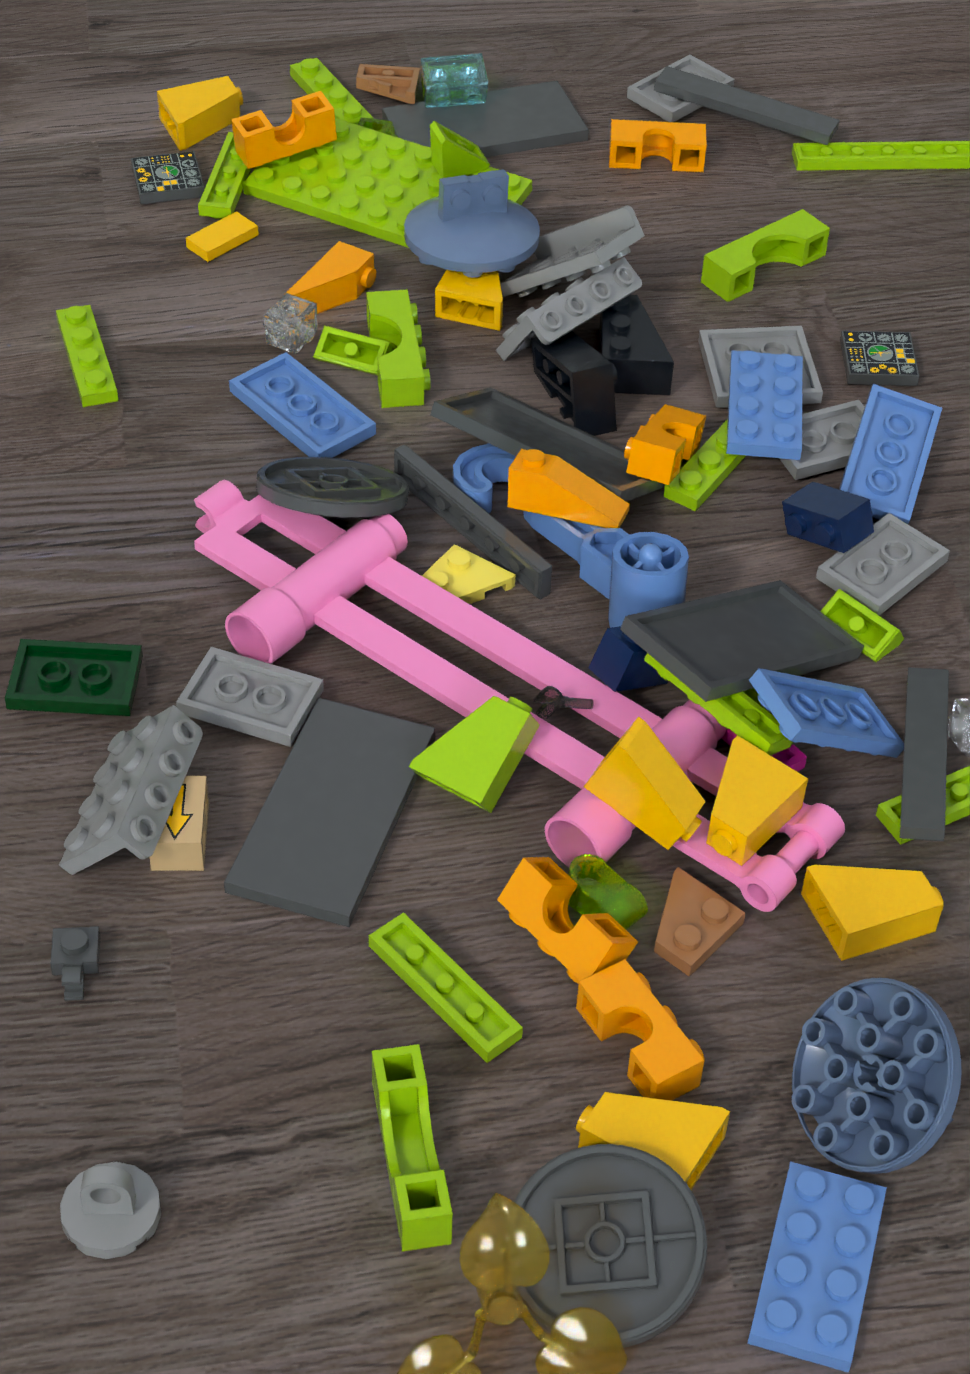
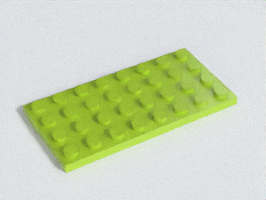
M335 118L337 140L258 166L243 182L244 194L409 248L404 238L405 219L417 205L439 196V179L441 177L431 162L430 147ZM489 166L486 170H482L466 176L478 175V173L495 171L499 169ZM506 172L509 175L508 199L522 205L532 191V180Z

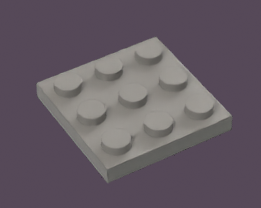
M802 326L699 330L698 342L716 408H728L732 350L803 356L802 405L821 403L823 390Z

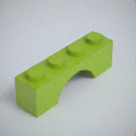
M801 209L705 254L701 283L725 301L730 302L753 290L755 270L759 265L769 262H786L802 267L825 256L830 228L804 209Z
M408 289L366 292L369 337L390 342L394 349L388 354L377 357L378 390L381 408L424 405V390H430L431 381L429 369H423L426 368L425 347L422 346L421 325L418 324L416 303H410Z
M420 1045L373 1050L372 1085L402 1252L452 1244L453 1213L444 1169H440L434 1145L428 1088Z

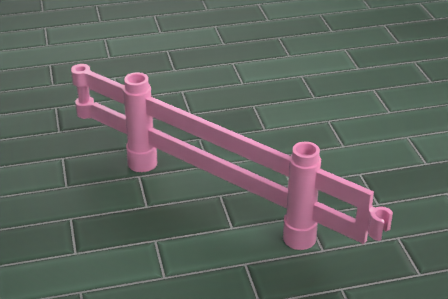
M227 480L219 481L194 499L196 507L206 513L195 524L196 528L204 533L194 540L195 550L261 590L226 617L225 629L227 636L239 655L272 664L302 641L310 628L317 625L464 717L469 716L493 696L506 702L509 700L506 696L348 601L351 596L367 585L619 738L622 737L639 716L647 722L689 780L717 796L728 757L716 751L715 748L717 741L724 736L727 728L720 725L713 715L700 705L688 700L683 706L672 709L662 719L397 562L396 558L406 549L408 540L402 525L390 514L363 519L345 531L320 515L287 509L267 501L260 495L247 501L243 498L239 489ZM263 522L315 555L296 569L246 539L243 535ZM530 712L540 726L524 754L581 789L547 821L545 825L546 840L556 857L567 867L581 874H593L630 839L632 830L636 826L584 788V785L601 763L604 756ZM803 802L802 808L776 832L786 833L790 837L785 846L776 855L769 854L761 857L755 853L741 866L727 856L719 854L713 847L706 844L710 821L697 814L696 817L702 820L697 830L687 842L679 838L673 846L735 884L751 906L763 912H771L795 888L797 884L795 874L810 858H822L844 835L845 824L841 816L830 806L822 803L808 805Z

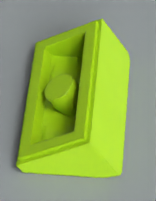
M324 325L313 358L378 376L377 357L392 352L393 348L390 342Z
M841 589L836 591L820 611L864 645L861 653L874 662L879 661L904 640L898 628Z

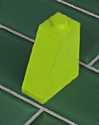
M493 696L411 761L409 767L421 778L492 813L540 724L530 714L532 708L526 703L514 697H510L506 702Z

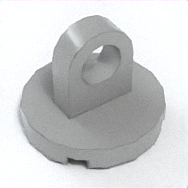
M110 1162L88 1168L79 1173L66 1187L62 1197L60 1213L63 1231L68 1240L70 1239L76 1245V1248L85 1255L102 1259L126 1256L136 1251L137 1245L143 1243L145 1239L148 1241L156 1232L161 1218L158 1188L150 1175L135 1165Z

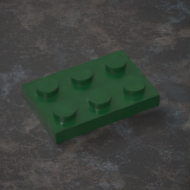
M20 639L5 695L6 708L9 710L131 716L143 659L142 645Z

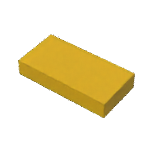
M236 211L186 237V247L209 262L258 236V225Z

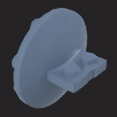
M504 169L481 172L478 175L439 179V196L420 203L410 211L404 223V238L409 249L419 257L420 263L462 272L467 277L476 278L487 272H511L515 269L516 265L528 259L536 251L540 238L539 223L528 209L508 199L509 175Z
M869 978L853 982L831 995L816 1010L814 1015L803 1025L802 1036L796 1050L792 1072V1105L798 1114L805 1133L819 1153L843 1168L862 1173L880 1174L896 1171L910 1165L933 1147L945 1131L947 1125L954 1120L952 1115L957 1104L961 1086L960 1048L950 1020L939 1004L924 991L912 985L888 978ZM803 1114L811 1115L816 1119L818 1126L814 1131V1136L810 1133Z

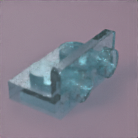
M482 53L421 58L420 69L425 88L424 103L426 108L474 105L486 102L488 78Z

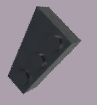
M629 295L601 312L599 326L600 354L612 362L616 368L617 383L614 384V393L670 395L674 361L638 296Z
M570 331L549 345L543 344L538 337L531 338L534 372L550 398L558 397L563 407L560 408V414L563 419L571 418L574 422V427L593 436L617 431L614 384L617 383V371L614 364L573 331Z

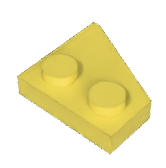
M454 544L422 576L468 604H472L485 599L486 591L500 586L505 591L512 589L515 586L516 574Z

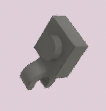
M99 926L53 928L50 965L52 975H62V986H65V1001L83 1000L85 974L99 973Z

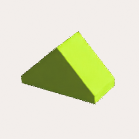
M436 121L430 124L431 162L441 178L469 175L486 170L490 166L478 145Z

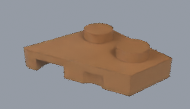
M359 65L356 76L357 89L405 103L415 104L420 82V68Z
M678 867L672 877L655 941L654 952L690 977L744 924L746 913Z

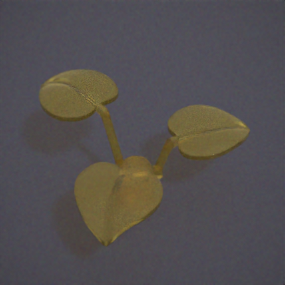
M495 1193L484 1212L468 1230L460 1248L459 1260L464 1276L476 1287L481 1308L474 1314L476 1321L468 1349L463 1353L461 1344L451 1335L433 1336L418 1344L409 1353L397 1374H482L479 1367L470 1361L478 1354L485 1323L489 1321L496 1325H508L517 1318H521L536 1338L545 1343L535 1359L536 1369L539 1374H619L626 1366L628 1358L623 1349L618 1331L612 1321L601 1312L592 1308L578 1307L565 1311L553 1322L551 1335L540 1327L529 1313L528 1307L523 1304L518 1286H532L543 1278L550 1261L548 1243L537 1223L523 1208L507 1197Z

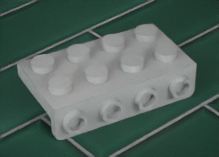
M626 205L541 235L539 245L535 251L537 260L500 283L503 297L517 293L519 297L526 296L537 290L538 285H541L543 290L560 283L562 277H565L567 282L584 275L587 269H590L592 273L599 272L611 265L609 259L616 260L630 253L629 246L645 236L633 208Z
M622 257L609 267L599 272L591 273L590 277L586 280L582 277L577 279L565 289L566 292L560 295L558 292L552 294L542 302L541 307L535 310L534 307L527 309L516 319L518 323L503 333L502 336L505 340L496 351L505 361L532 344L531 338L538 337L543 344L549 345L637 291L642 286V280L626 258Z
M173 705L153 717L146 716L133 729L127 732L123 730L116 734L108 745L107 750L110 754L105 764L99 768L93 778V782L96 783L95 787L79 809V814L81 815L79 822L64 841L66 850L59 866L69 874L74 875L123 848L128 849L142 860L152 856L202 739L203 732L201 727Z

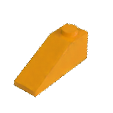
M341 241L336 243L284 294L286 322L293 324L357 299L375 282L374 253Z
M521 449L508 470L507 507L603 528H620L629 512L630 504L558 456L545 454L537 449Z

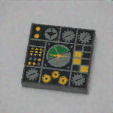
M195 151L131 158L132 171L141 204L201 198L205 186Z
M841 331L840 344L847 384L918 385L919 371L910 332Z

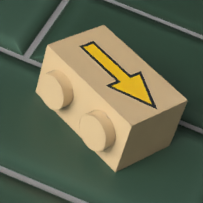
M207 776L185 777L154 853L149 857L151 871H204L209 812Z

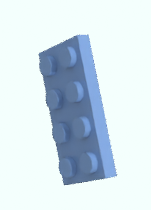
M749 350L731 351L726 454L800 460L802 452L803 356L758 353Z
M287 352L229 380L230 392L308 457L333 458L376 435V423Z
M873 384L868 394L839 490L870 499L873 518L880 520L890 513L908 524L918 495L942 407Z
M758 668L749 679V682L759 694L757 696L758 701L763 707L771 711L779 722L780 732L794 743L803 742L820 747L827 746L844 749L849 752L858 751L874 756L882 755L897 758L904 750L902 739L862 688Z
M790 1161L747 1344L849 1373L887 1187Z

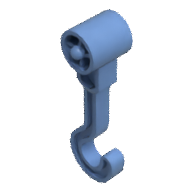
M489 443L472 447L459 455L453 464V484L486 512L490 513L492 511V483L508 482V470L516 456ZM523 511L524 519L534 530L578 562L580 565L579 577L609 599L608 620L610 628L621 626L625 616L685 602L689 555L687 548L679 540L656 532L628 534L621 528H602Z

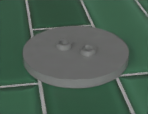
M331 457L281 459L261 467L256 477V491L267 501L287 509L314 515L373 517L396 512L404 508L408 503L409 485L404 478L383 467L355 460Z
M596 1144L573 1149L557 1156L538 1169L529 1178L514 1200L509 1212L504 1235V1255L508 1275L515 1293L523 1307L539 1325L551 1334L574 1345L594 1349H618L637 1345L654 1338L674 1324L687 1310L696 1296L704 1276L707 1261V1235L703 1215L694 1194L681 1176L659 1158L633 1147L615 1144Z

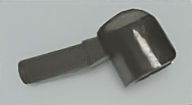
M553 686L545 687L533 699V702L542 704L536 711L537 716L542 719H549L559 708L593 709L594 706L593 699L569 698L568 696H563Z

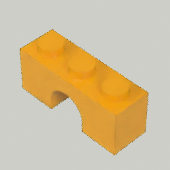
M322 91L291 100L292 114L280 126L273 127L262 110L231 119L235 150L247 169L262 166L266 163L337 140L334 108Z
M611 119L609 168L640 169L641 161L645 157L661 156L671 162L672 171L704 172L707 147L706 124Z
M667 404L656 414H651L648 423L645 426L641 425L636 436L630 437L626 444L624 458L628 459L626 473L669 485L679 474L682 459L689 460L699 450L706 415Z
M523 857L497 900L509 911V918L515 924L526 928L538 940L537 944L542 951L559 960L567 968L568 976L577 984H579V981L624 959L627 960L638 941L609 913L582 914L574 926L569 918L568 903L578 884L550 857Z
M626 959L579 981L576 1009L600 1041L620 1033L633 1034L644 1041V1043L630 1049L627 1071L628 1078L643 1097L672 1101L700 1086L705 1062L700 1046L695 1040L686 1037L678 1027L672 1010L668 1006L660 1004L652 994L651 987L645 976L640 972L636 973Z

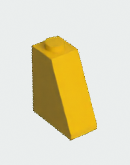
M229 76L157 91L159 118L180 151L188 149L232 124L231 119L240 117V106L243 105L241 89L235 87Z
M446 270L435 288V317L500 331L503 318V297L498 271L487 272L479 277L470 278L463 275L462 272Z
M638 716L603 758L584 785V788L669 850L679 838L687 842L702 822L696 815L706 801L647 722Z
M737 735L732 740L711 813L706 844L713 847L719 854L727 856L742 866L802 808L808 778Z
M811 865L806 868L801 892L802 897L841 961L936 932L944 907L941 893L935 886H931L922 871Z
M605 1092L595 1107L588 1105L579 1117L575 1129L580 1133L578 1148L596 1144H615L642 1150L669 1165L692 1190L725 1138L730 1111L718 1106Z

